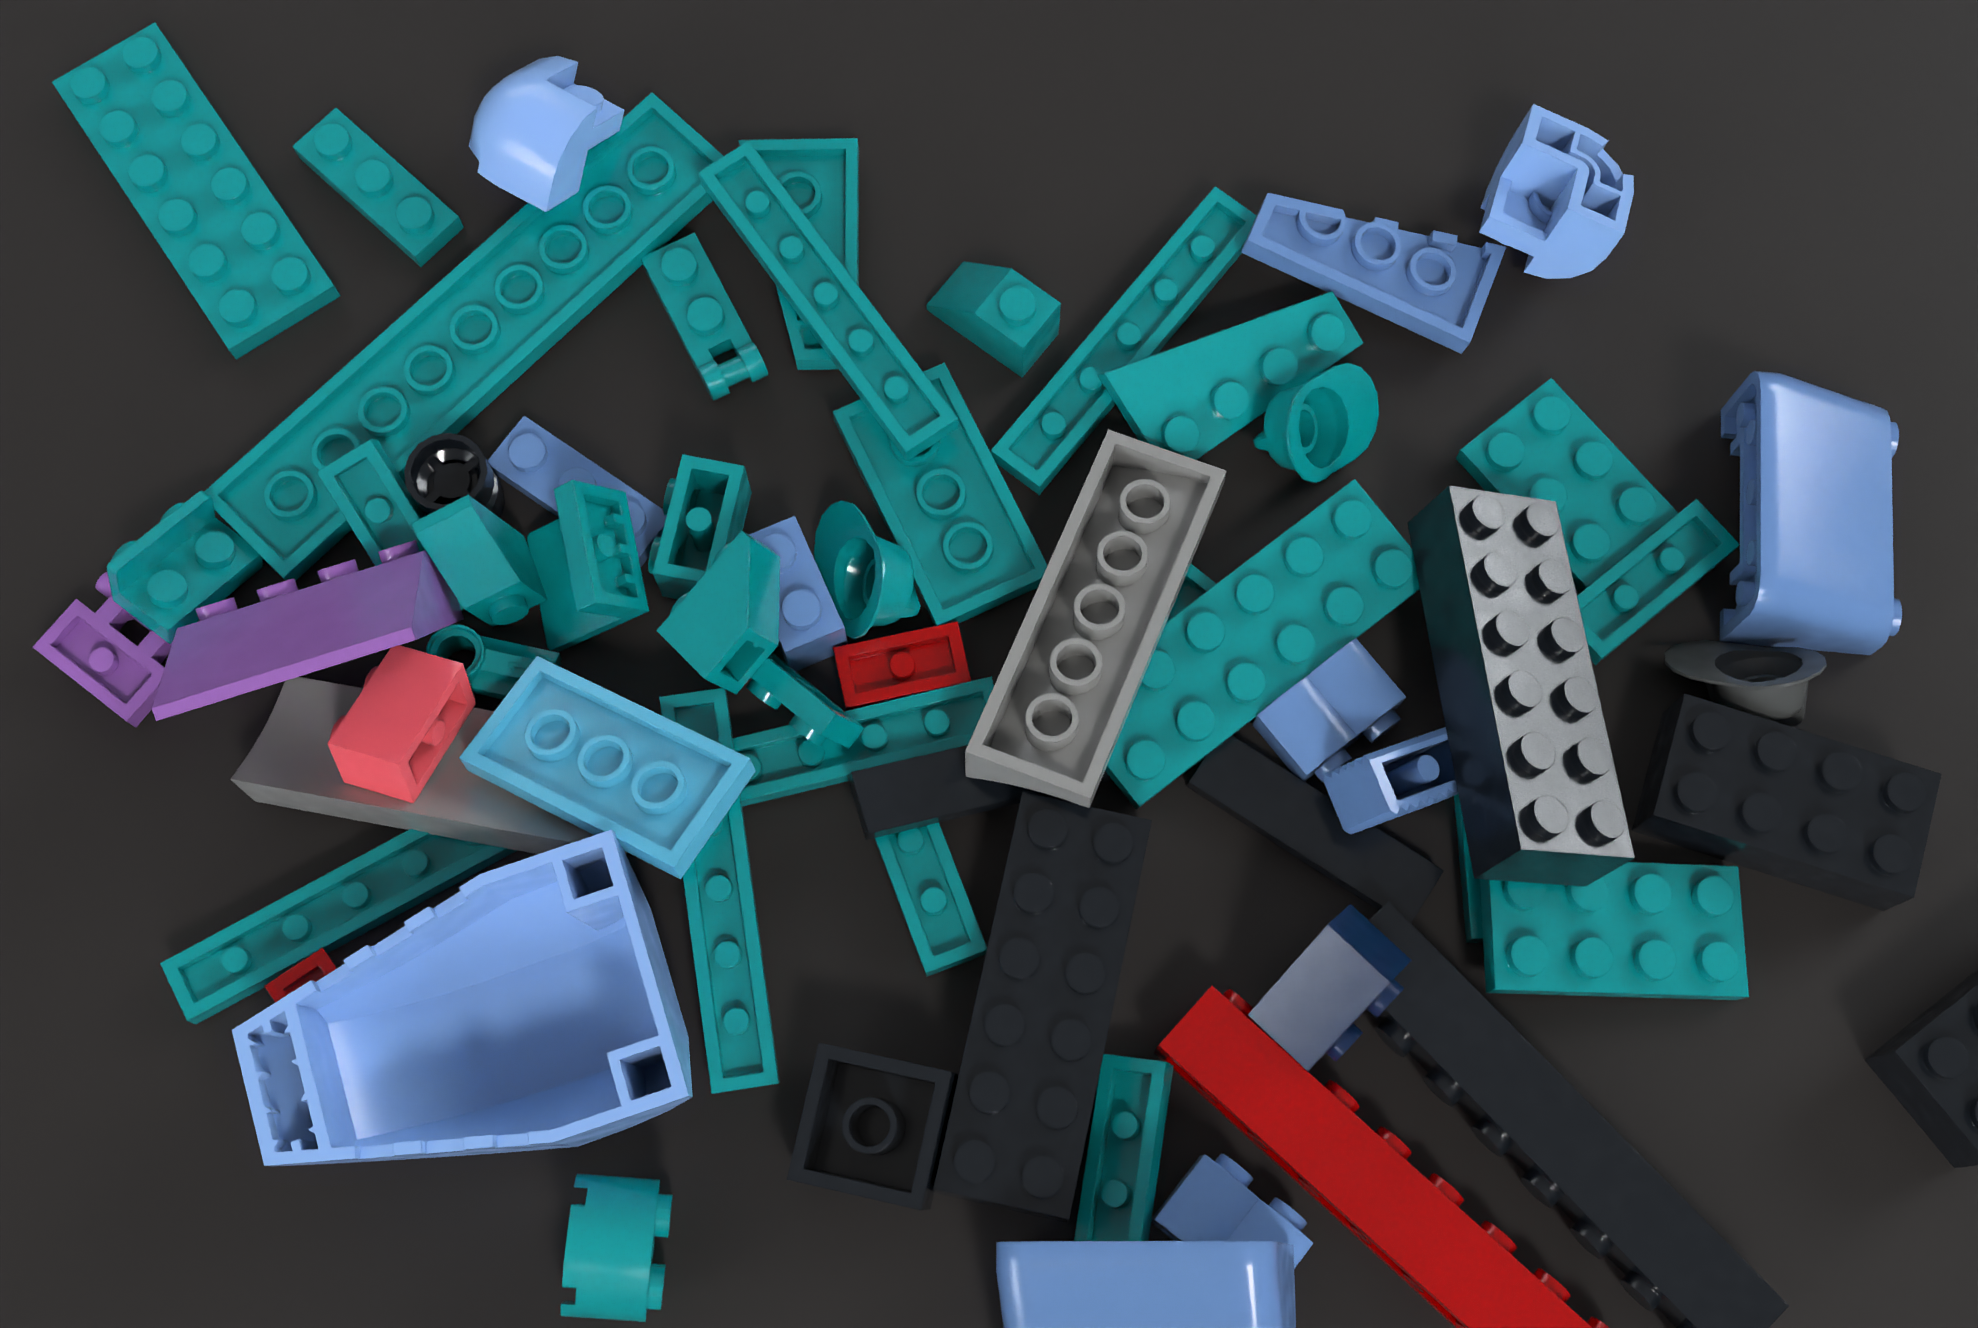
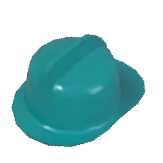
M1343 363L1327 369L1303 385L1277 393L1268 404L1264 418V431L1253 438L1254 446L1268 451L1270 457L1277 465L1296 471L1303 480L1317 483L1328 478L1332 473L1358 458L1368 448L1376 432L1379 404L1378 393L1371 377L1360 366Z
M847 501L831 504L821 516L816 530L814 558L845 627L846 635L857 639L864 636L872 626H886L898 621L900 618L917 615L921 605L913 584L914 568L908 551L902 546L876 536L866 517L855 504Z

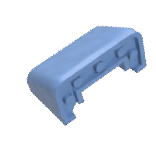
M1753 371L1721 409V438L1734 439L1730 443V455L1740 456V563L1730 572V585H1737V606L1735 609H1722L1720 611V641L1872 655L1883 647L1889 636H1895L1898 633L1902 620L1901 602L1899 599L1894 598L1892 457L1895 455L1899 441L1898 425L1896 422L1890 421L1888 411L1884 408L1781 373Z
M1275 1241L996 1242V1274L1003 1328H1296L1294 1245Z

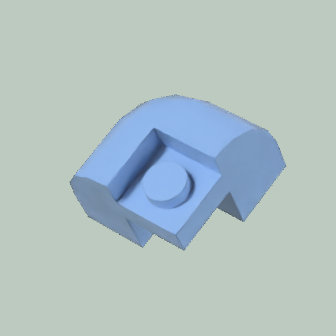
M561 56L538 59L506 76L493 86L484 96L474 116L469 142L471 151L479 161L477 173L494 185L544 212L549 211L579 192L588 150L619 132L624 115V109L605 100L603 95L597 90L574 84L578 62Z
M1533 104L1506 147L1488 185L1480 207L1485 210L1479 233L1528 254L1523 273L1545 279H1566L1585 274L1603 262L1624 235L1634 195V176L1623 174L1619 165L1605 152L1603 148L1609 140L1587 127Z

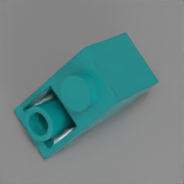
M741 530L731 543L720 549L713 560L712 566L691 591L681 596L675 602L670 615L657 629V632L704 679L734 694H737L778 646L780 556Z

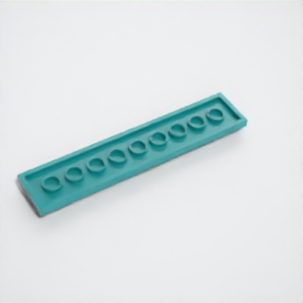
M653 92L650 93L622 119L619 132L588 150L579 192L547 212L530 203L521 208L204 492L213 498L214 510L285 581L293 578L296 581L352 530L316 473L317 471L369 439H377L405 482L404 470L408 457L419 443L433 435L457 434L641 267L643 265L641 259L645 255L664 246L713 201L701 185L698 172L722 158L723 155Z

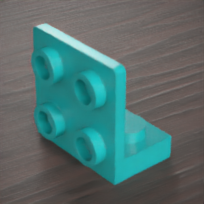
M571 480L554 489L559 519L529 533L527 537L529 550L547 597L546 601L539 604L548 649L554 651H563L649 612L626 492L576 480Z

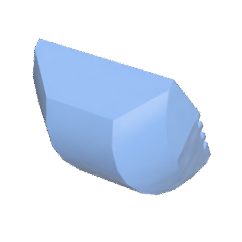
M608 830L477 875L458 887L460 891L434 908L428 906L404 921L405 926L374 946L366 945L345 958V964L316 982L310 980L232 1029L264 1166L405 1160L579 1147L661 1115L692 1098L688 1033L651 908L629 860L616 838L615 832Z

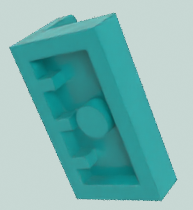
M201 490L185 503H177L169 508L162 516L160 522L137 541L132 540L122 545L108 563L107 573L113 601L171 644L177 628L199 621L195 609L224 600L263 567V558L241 536L215 517L213 498Z

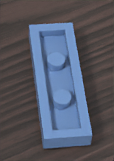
M526 416L522 417L488 459V463L495 475L558 518L554 489L571 480L626 492L640 567L649 558L655 537L662 536L667 516L664 515L662 508Z

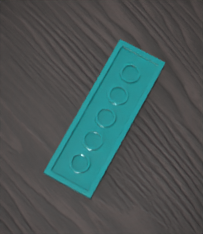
M155 22L52 81L60 96L236 360L341 296Z
M1356 479L1344 486L1166 622L1105 769L1106 773L1136 810L1248 724L1273 701L1307 677L1338 650L1361 636L1420 590L1412 548Z

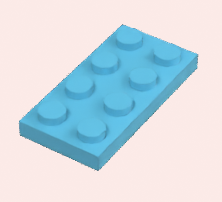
M539 656L535 657L459 757L467 771L593 835L613 830L624 851L679 879L683 877L756 772L749 757Z

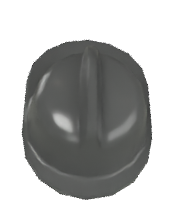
M1702 640L1671 646L1664 653V662L1673 672L1689 679L1705 682L1712 702L1787 726H1796L1802 723L1805 716L1809 680L1820 675L1827 667L1825 656L1815 650L1800 647H1760Z

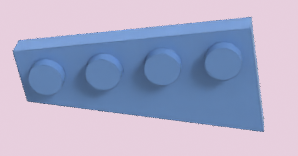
M1267 193L1241 253L1323 291H1333L1336 297L1462 354L1472 340L1506 246L1486 242L1482 248L1458 243V235L1435 230L1432 231L1430 236L1398 229L1399 222L1375 217L1369 223L1347 218L1343 209Z

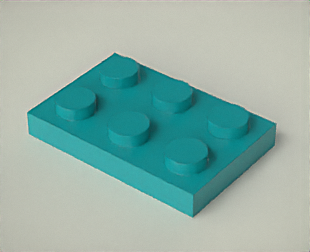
M1552 378L1460 449L1455 458L1485 491L1556 501L1575 589L1579 594L1678 514L1674 507Z

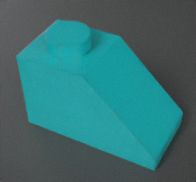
M963 261L926 305L927 311L1021 378H1023L1059 334L1061 303L1012 268Z
M466 495L411 523L416 537L462 607L490 626L494 627L496 625H507L517 622L528 614L530 608L547 600L525 536L470 495Z

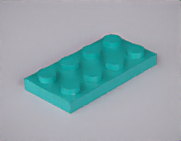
M944 362L923 372L958 417L959 428L909 461H906L861 399L832 411L834 422L894 544L905 548L912 558L914 585L934 626L957 621L959 624L1038 588L1048 566Z
M1627 862L1586 887L1480 879L1486 993L1739 1000L1749 997L1738 866Z

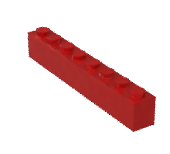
M1211 986L1154 1051L1162 1061L1173 1065L1174 1072L1455 1328H1609L1593 1316L1587 1322L1566 1304L1571 1295L1561 1283L1540 1268H1537L1532 1274L1512 1256L1517 1246L1503 1231L1489 1221L1484 1220L1479 1226L1459 1208L1464 1199L1453 1186L1435 1173H1432L1428 1178L1422 1175L1407 1161L1412 1152L1396 1135L1382 1126L1376 1132L1372 1130L1355 1114L1360 1108L1357 1101L1332 1080H1328L1323 1086L1274 1039L1272 1040L1253 1023L1254 1020L1248 1015L1253 1009L1252 1006L1233 990L1227 989L1222 995L1215 987Z

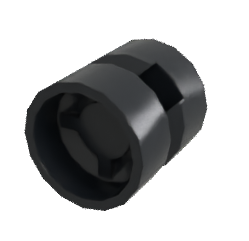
M453 433L433 435L419 443L409 455L404 470L406 487L426 516L466 495H470L501 518L505 506L504 489L476 443L465 436Z

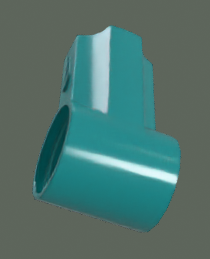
M451 624L438 630L431 636L426 646V653L446 659L454 652L460 650L474 652L475 659L472 665L465 670L473 695L478 694L501 700L506 697L536 656L559 667L562 660L558 652L480 636L473 629L464 625Z

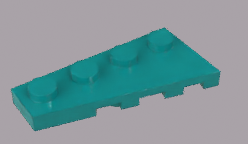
M858 138L738 140L739 146L747 141L752 144L859 286ZM776 286L797 369H838Z
M1331 291L1145 357L1122 367L1098 374V377L1138 440L1197 460L1266 412L1269 402L1277 393L1303 385L1364 342L1337 297Z

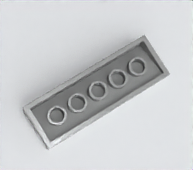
M1108 429L965 750L966 777L1023 787L1090 808L1222 490L1226 470Z
M296 677L284 682L263 731L230 779L255 802L405 830L414 829L428 832L432 835L540 854L593 836V834L467 771L459 757L494 711L472 709L414 803L344 783L327 743L330 740L334 724L341 716L348 713L363 688L303 677Z

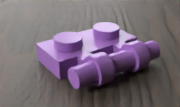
M105 572L97 580L95 586L97 591L108 598L104 604L94 613L78 599H75L36 642L33 648L136 728L152 710L153 701L164 671L161 663L169 655L172 643L166 642L113 601L108 573ZM133 619L150 631L138 646L119 632L127 621Z

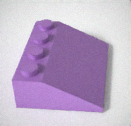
M414 540L379 551L382 564L359 571L356 560L353 559L318 570L317 573L321 583L298 590L294 578L257 589L260 602L238 609L233 597L197 608L195 610L199 622L177 628L151 708L155 720L165 719L422 638L464 619L457 597L426 550L420 552L417 542Z

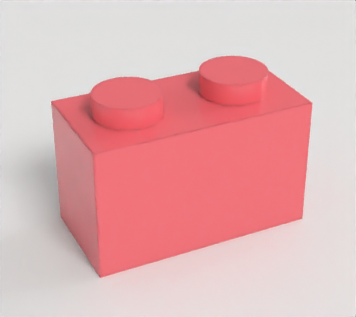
M401 645L390 648L379 666H375L368 673L363 690L348 713L341 716L332 728L330 740L327 744L343 782L414 803L476 705L463 663Z

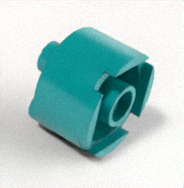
M577 1173L574 1188H588L586 1203L571 1204L562 1287L576 1288L575 1301L565 1300L561 1303V1316L646 1322L647 1309L661 1310L666 1264L652 1263L655 1237L668 1238L673 1195L659 1194V1179Z

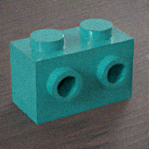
M682 454L676 479L671 478L665 491L663 512L667 516L662 536L655 537L649 555L648 571L650 574H653L663 597L679 599L684 594L690 592L712 566L713 560L720 549L731 543L741 530L743 531L752 494L745 466Z

